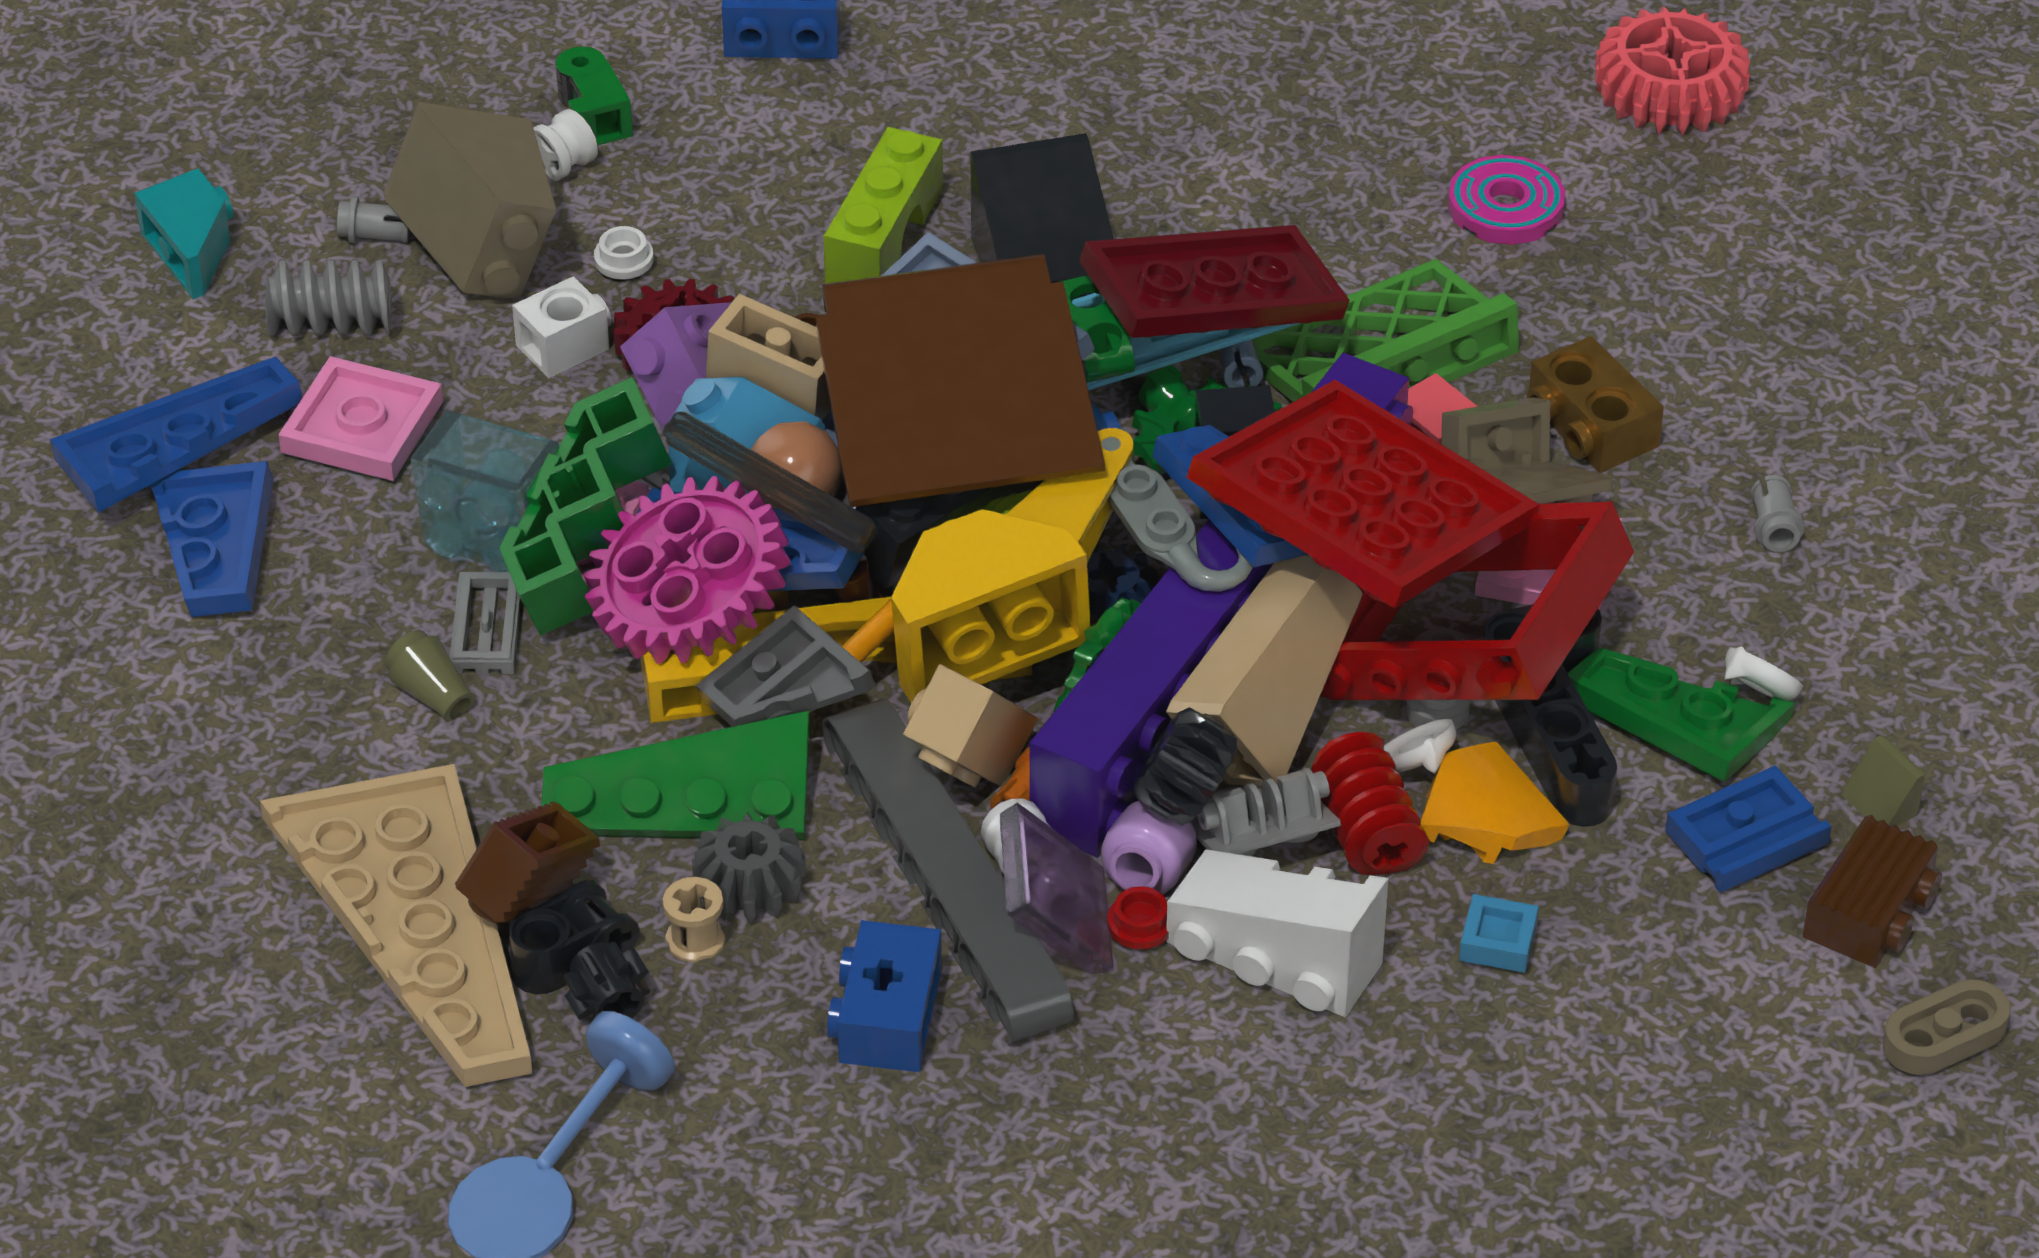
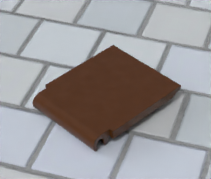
M1044 254L822 284L824 310L827 314L816 316L817 335L850 507L1105 471V463L1064 282L1051 283Z

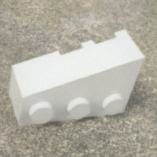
M1205 849L1167 901V931L1169 932V938L1166 942L1174 945L1182 955L1196 961L1208 959L1234 970L1237 976L1248 984L1255 986L1267 984L1293 995L1301 1005L1310 1010L1323 1011L1326 1009L1346 1018L1382 965L1389 878L1370 875L1364 884L1335 880L1333 869L1314 866L1309 875L1279 871L1280 866L1277 860Z

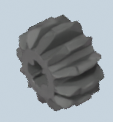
M747 811L741 822L734 823L721 817L716 831L701 832L698 850L695 851V859L692 860L693 877L706 878L714 882L722 891L723 909L721 915L724 921L740 909L744 910V916L751 925L758 909L764 908L766 913L778 919L782 909V902L797 904V898L801 892L800 884H803V876L806 875V858L802 855V848L799 847V840L795 835L794 828H780L774 815L761 822L754 821Z

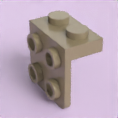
M1532 397L1442 413V445L1539 504L1554 501L1557 503L1592 502L1593 494L1613 490V476L1549 462L1551 403L1549 400Z

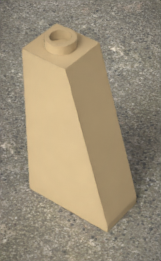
M1310 555L1275 562L1170 701L1166 710L1171 719H1174L1178 712L1188 707L1201 714L1206 713L1221 722L1224 728L1237 738V750L1232 757L1233 762L1223 776L1224 781L1229 785L1245 786L1253 783L1261 787L1263 780L1272 778L1278 786L1277 777L1288 773L1363 595L1355 583L1333 570L1319 566Z

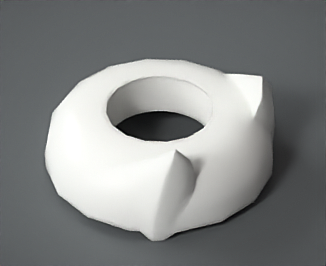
M1741 646L1738 648L1730 647L1726 654L1725 679L1732 678L1731 685L1745 684L1773 698L1774 696L1788 701L1796 698L1803 688V685L1797 679L1767 661L1746 652Z
M1446 718L1435 720L1415 727L1386 743L1384 750L1391 754L1396 765L1395 770L1404 772L1423 765L1428 771L1435 774L1446 751L1455 742L1456 730L1452 719Z

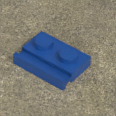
M1775 765L1667 813L1665 832L1702 873L1709 872L1715 879V888L1721 893L1829 844L1832 826L1827 820L1822 822L1818 820L1813 814L1814 806Z

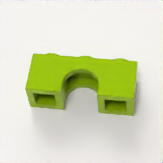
M887 127L823 236L825 284L879 277L902 257V241L907 221L923 225L943 190V139Z

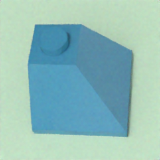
M744 377L696 378L693 384L684 392L682 402L668 422L669 457L672 465L669 466L670 487L675 492H682L687 478L693 477L699 489L703 490L711 477L717 476L724 489L737 480L740 481L745 492L749 493L753 490L748 483V455L756 440L764 432L782 422L806 421L822 430H825L826 426L815 415Z

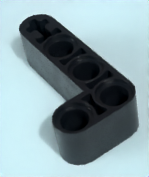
M1533 604L1493 615L1486 622L1483 640H1510ZM1599 609L1594 613L1539 700H1495L1551 804L1568 823L1581 827L1596 826L1604 822L1611 815L1617 775L1616 759L1568 675L1573 668L1599 647L1602 623ZM1500 656L1503 662H1513L1511 656Z

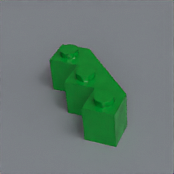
M633 377L575 402L564 423L567 432L555 455L548 453L526 495L529 505L517 527L510 526L499 547L517 592L540 636L594 612L585 598V594L590 589L578 562L589 558L591 551L609 548L601 535L603 530L620 531L624 526L618 516V513L624 511L615 490L672 465Z

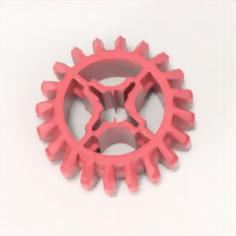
M1662 6L1659 13L1654 14L1640 9L1636 19L1624 16L1621 17L1618 26L1607 28L1606 36L1603 41H1600L1599 50L1596 52L1595 83L1597 84V92H1600L1603 96L1604 106H1614L1617 119L1629 117L1633 114L1636 129L1650 121L1655 123L1658 134L1665 129L1666 125H1676L1677 131L1683 136L1688 125L1693 123L1696 128L1705 133L1711 121L1724 125L1729 113L1738 112L1739 105L1745 98V92L1749 89L1750 59L1748 58V49L1741 45V35L1728 32L1727 22H1710L1708 13H1703L1699 16L1688 14L1686 7L1681 12H1669Z

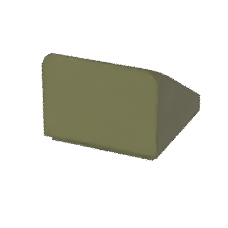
M1880 735L1869 746L1844 787L1842 796L1862 815L1868 816L1872 814L1877 821L1885 820L1889 826H1899L1918 815L1925 773L1883 735Z

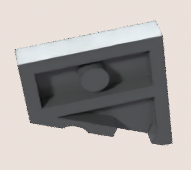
M795 605L696 685L703 701L732 727L808 710L810 712L863 694L876 686L869 669Z

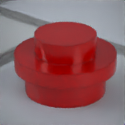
M1144 886L1128 888L1121 892L1108 910L1107 928L1110 935L1119 944L1132 949H1150L1164 943L1169 938V932L1167 931V901L1159 891Z

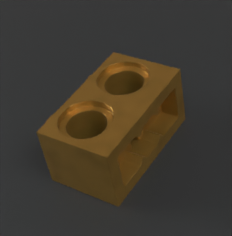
M1592 336L1531 362L1530 383L1526 398L1535 397L1551 401L1550 425L1563 437L1566 448L1576 459L1584 458L1598 473H1602L1659 447L1664 406Z

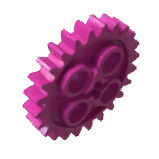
M712 476L703 490L699 489L693 477H689L684 484L683 491L677 494L666 483L662 485L661 500L655 503L644 495L640 496L639 505L641 511L636 515L620 511L618 516L624 525L621 530H603L601 533L609 548L591 551L589 555L597 569H593L584 575L585 580L592 589L585 594V598L594 611L592 615L603 633L608 634L616 648L621 649L627 646L636 659H639L649 651L657 664H661L666 659L670 650H674L681 663H686L692 647L700 646L705 655L709 657L713 654L714 640L722 637L731 645L737 643L734 628L739 624L752 629L758 626L752 612L755 608L773 609L775 605L767 590L785 587L786 582L781 576L779 569L790 565V559L783 549L789 544V540L782 530V524L771 505H765L759 492L756 490L746 493L740 481L735 480L724 489L717 476Z

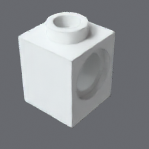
M574 276L512 305L516 346L548 378L609 350L608 327L612 322L610 311L605 301L598 294H591Z

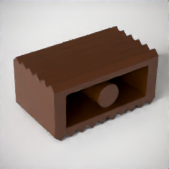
M551 801L550 804L545 803L543 807L538 806L537 809L532 808L531 811L526 810L525 813L514 814L512 818L507 817L506 820L494 821L458 877L455 886L458 891L468 898L470 908L477 915L493 923L505 922L515 918L523 911L535 908L564 893L571 887L573 880L580 877L579 870L587 867L586 859L594 857L593 849L600 847V840L595 833L560 804Z
M1872 814L1865 816L1809 899L1803 938L1873 968H1877L1888 949L1899 953L1906 944L1914 924L1912 912L1916 906L1927 910L1939 890L1942 873L1934 870L1938 851L1937 844L1933 840L1926 842L1921 835L1913 836L1909 830L1901 831L1897 825L1889 826L1885 820L1877 821Z

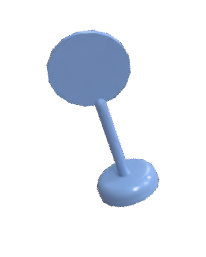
M602 1011L593 1019L586 1030V1045L592 1057L604 1069L603 1073L538 1159L526 1156L498 1158L477 1167L459 1183L449 1203L448 1226L458 1246L474 1258H541L546 1256L564 1239L573 1220V1196L563 1175L554 1169L553 1166L618 1081L638 1090L653 1091L664 1085L675 1072V1061L670 1051L645 1026L628 1016L614 1011Z

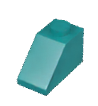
M197 168L134 193L141 235L193 300L204 296L230 243L228 220L233 219V208L225 190L221 186L213 187L200 169Z

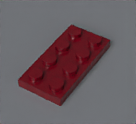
M1296 225L1086 241L1079 262L1131 338H1152L1164 335L1206 333L1219 330L1342 320L1350 302Z

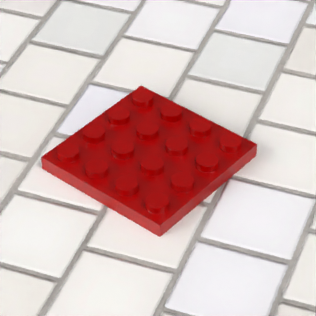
M1337 380L1327 383L1193 456L1186 477L1208 491L1209 495L1217 502L1237 509L1259 523L1261 528L1268 534L1283 538L1310 555L1319 566L1339 573L1363 588L1370 598L1386 603L1394 609L1528 528L1530 519L1537 513L1539 503Z

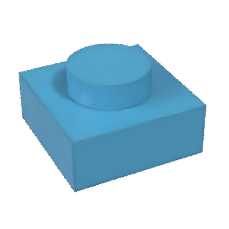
M1473 894L1460 942L1459 961L1525 973L1536 931L1539 906Z

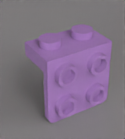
M732 302L665 307L620 346L667 440L668 422L682 402L684 392L693 384L696 378H706L708 331Z

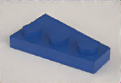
M268 461L175 471L151 484L183 597L191 617L253 610L274 480Z

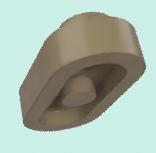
M1971 979L1956 982L1894 1011L1886 1022L1883 1052L1892 1065L1904 1072L1916 1075L1935 1073L1999 1043L2007 1031L2011 1010L2010 1002L2001 989L1986 981ZM1973 1017L1982 1022L1974 1025L1967 1023L1963 1019ZM1910 1043H1920L1925 1046H1915Z

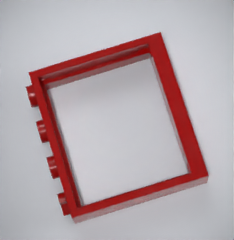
M1613 501L1539 504L1537 513L1530 519L1528 528L1456 571L1556 570L1510 640L1377 642L1402 605L1394 609L1386 603L1378 602L1370 598L1364 589L1357 585L1363 595L1320 696L1330 700H1539L1634 554ZM1500 656H1511L1513 662H1503Z

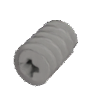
M279 259L274 276L268 277L266 282L265 311L267 332L269 336H274L278 331L281 320L284 319L289 333L292 336H298L302 331L305 320L308 319L313 333L316 336H322L326 331L330 318H332L338 334L346 336L354 318H356L363 335L370 336L378 318H381L384 329L388 336H390L392 316L391 282L382 259L375 260L370 276H364L358 259L351 260L346 276L339 275L334 259L327 260L322 276L315 275L310 259H303L298 276H291L286 260Z

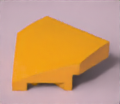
M1497 741L1477 744L1445 753L1427 791V800L1420 818V827L1424 828L1429 841L1434 843L1438 834L1443 840L1455 839L1469 845L1483 860L1482 862L1491 864L1495 863L1502 847L1513 851L1548 846L1562 840L1570 825Z

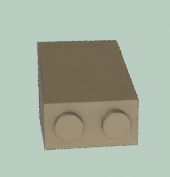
M418 102L383 193L385 201L463 293L498 298L521 296L557 210L531 119Z

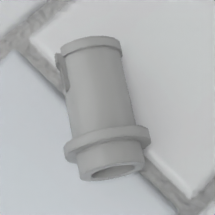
M352 196L351 202H339L337 236L348 237L349 243H355L356 238L402 241V243L409 242V228L389 205L360 203L359 197Z
M1768 475L1765 476L1768 488L1766 496L1760 480L1754 483L1751 490V496L1758 517L1755 522L1754 533L1757 541L1768 550L1778 553L1786 552L1793 549L1799 543L1800 538L1804 534L1805 525L1802 516L1794 509L1791 496L1792 489L1789 481L1782 476Z

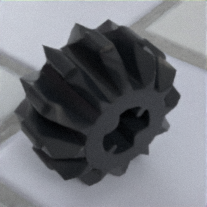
M1190 707L1178 712L1176 717L1170 720L1162 735H1159L1157 742L1138 771L1139 775L1134 782V795L1146 804L1148 810L1164 820L1168 818L1181 826L1192 821L1195 815L1200 814L1209 798H1212L1215 789L1223 780L1226 770L1233 762L1232 757L1237 750V738L1226 730L1221 722L1206 713L1201 714Z

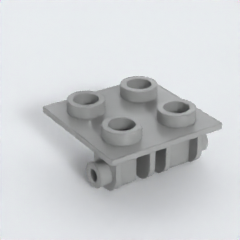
M1309 768L1293 773L1288 771L1286 775L1278 776V786L1272 778L1262 781L1261 787L1251 783L1245 786L1237 785L1215 791L1212 798H1209L1200 814L1195 815L1191 821L1196 831L1197 839L1207 850L1252 856L1257 852V849L1281 842L1300 843L1315 838L1318 832L1341 826L1340 819L1320 800L1321 798L1328 797L1330 794L1325 774L1322 771L1313 773Z

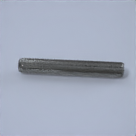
M687 412L674 413L671 420L665 424L663 435L666 437L667 445L731 482L735 480L740 481L743 489L746 491H758L765 502L854 553H863L869 544L874 541L877 529L874 527L873 519Z

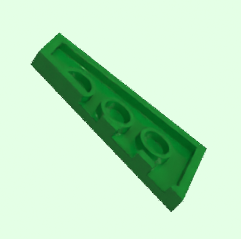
M809 710L546 766L543 769L541 806L543 807L545 803L550 804L551 801L560 804L597 836L701 838V832L716 831L721 817L737 823L742 821L748 811L752 819L757 822H761L774 815L780 828H794L798 840H805L810 730Z

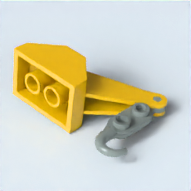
M1118 428L1099 430L1098 437L1105 463V471L1046 479L1007 514L981 509L923 531L891 597L899 685L912 703L915 696L921 690L928 687L939 664L982 685L1079 647L1086 641L1085 630L1090 627L1087 563L1113 510L1145 554L1175 569L1180 578L1194 588L1209 592H1221L1234 588L1246 580L1253 566L1237 550L1239 559L1234 567L1220 571L1205 567L1197 556L1193 520L1159 473L1146 466L1134 464V445L1130 434Z

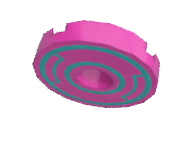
M1494 155L1478 158L1462 166L1452 177L1448 196V210L1454 223L1463 230L1465 226L1469 230L1476 232V238L1489 243L1521 244L1536 241L1546 236V231L1555 224V228L1563 218L1566 191L1559 176L1544 164L1522 156ZM1498 195H1512L1521 201L1513 204H1503L1495 201L1493 198Z

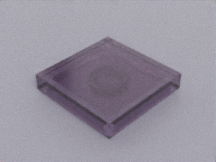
M1018 802L1001 812L1000 831L1007 915L1085 972L1099 974L1113 968L1111 936L1107 925L1108 906L1104 867Z

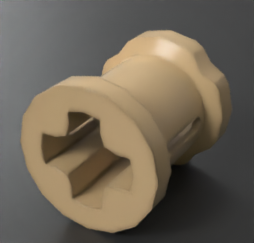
M687 877L673 882L665 890L662 898L664 914L671 922V926L668 927L665 935L670 953L678 959L688 962H698L702 959L715 957L722 950L725 943V935L717 920L723 909L722 891L714 882L701 877ZM701 897H704L705 909L702 908ZM683 930H686L687 946H684Z

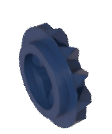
M1097 543L1087 563L1089 610L1099 619L1120 598L1134 599L1142 603L1158 583V572L1156 569L1149 567L1146 555L1141 553L1129 555L1124 544L1114 551H1105ZM1101 571H1106V574L1110 575L1114 582H1117L1114 593H1111L1110 587L1106 586L1102 579H1099Z

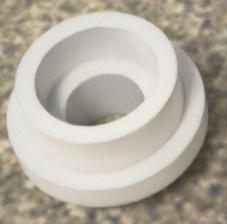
M629 226L614 227L604 232L594 250V263L598 271L614 279L638 277L651 268L654 260L653 248L646 240L645 235L640 230Z

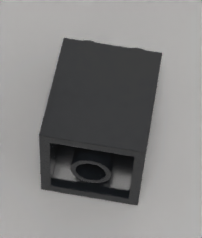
M1087 134L970 152L971 239L979 261L986 262L1044 254L1051 283L1088 275L1079 262L1085 242L1111 240L1114 238ZM1085 293V294L1079 295V296L1076 297L1075 299L1080 298V297H1083V296H1086V295H1090V294H1093V293Z

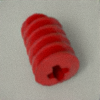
M1359 731L1344 734L1329 741L1316 755L1311 771L1313 773L1322 771L1328 780L1330 789L1329 796L1321 798V801L1340 819L1341 826L1335 827L1334 830L1352 869L1362 875H1380L1408 870L1418 863L1428 851L1429 838L1424 828L1420 827V818L1416 810L1412 808V800L1407 790L1404 789V783L1399 772L1395 770L1396 765L1391 754L1384 750V739L1374 733Z

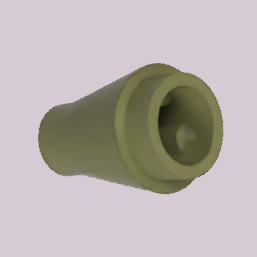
M422 630L411 631L398 639L388 651L385 665L390 670L389 678L391 682L439 713L446 722L456 718L457 713H464L473 707L476 699L475 695L465 685L437 636H428Z

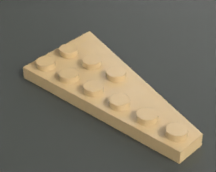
M455 764L260 800L261 815L264 822L464 1087L532 1074L531 1055L497 925L477 915L470 908L468 898L458 891L455 886V882L477 849Z

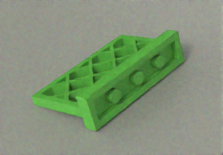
M1434 259L1347 295L1350 302L1342 320L1320 321L1308 324L1301 323L1253 339L1259 363L1262 365L1263 378L1293 402L1311 393L1343 352L1346 354H1357L1354 357L1408 377L1410 388L1435 373L1449 382L1519 352L1518 304L1505 293L1490 299L1439 260ZM1433 279L1444 289L1443 293L1412 291L1413 287ZM1375 303L1395 307L1393 313L1362 311L1363 308ZM1407 309L1436 311L1435 316L1408 315L1405 313ZM1448 312H1457L1450 316H1447ZM1325 324L1345 327L1343 335L1312 332L1313 329ZM1357 329L1384 331L1386 335L1385 337L1358 336L1356 332ZM1399 333H1407L1405 335L1398 337ZM1275 345L1295 348L1292 356L1267 354L1263 351ZM1307 351L1336 353L1335 358L1305 357ZM1298 375H1307L1302 378V382L1297 379Z

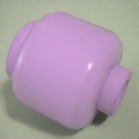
M1136 801L1124 810L1107 832L1101 847L1102 864L1109 878L1123 890L1144 886L1165 894L1178 884L1191 864L1197 850V835L1191 821L1181 826L1168 818L1164 820L1148 810V807L1142 801Z

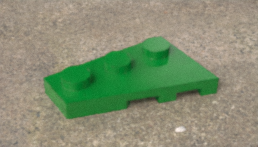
M1598 647L1568 673L1591 714L1608 720L1640 737L1644 742L1655 745L1695 766L1701 772L1710 774L1724 782L1779 733L1791 720L1796 704L1795 702L1774 696L1770 706L1737 697L1739 686L1717 680L1712 688H1704L1678 680V674L1674 668Z

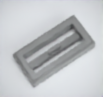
M459 572L450 658L459 674H463V669H475L476 674H489V669H501V674H514L522 600L509 572ZM473 587L484 588L477 651H466ZM498 588H508L501 651H491Z

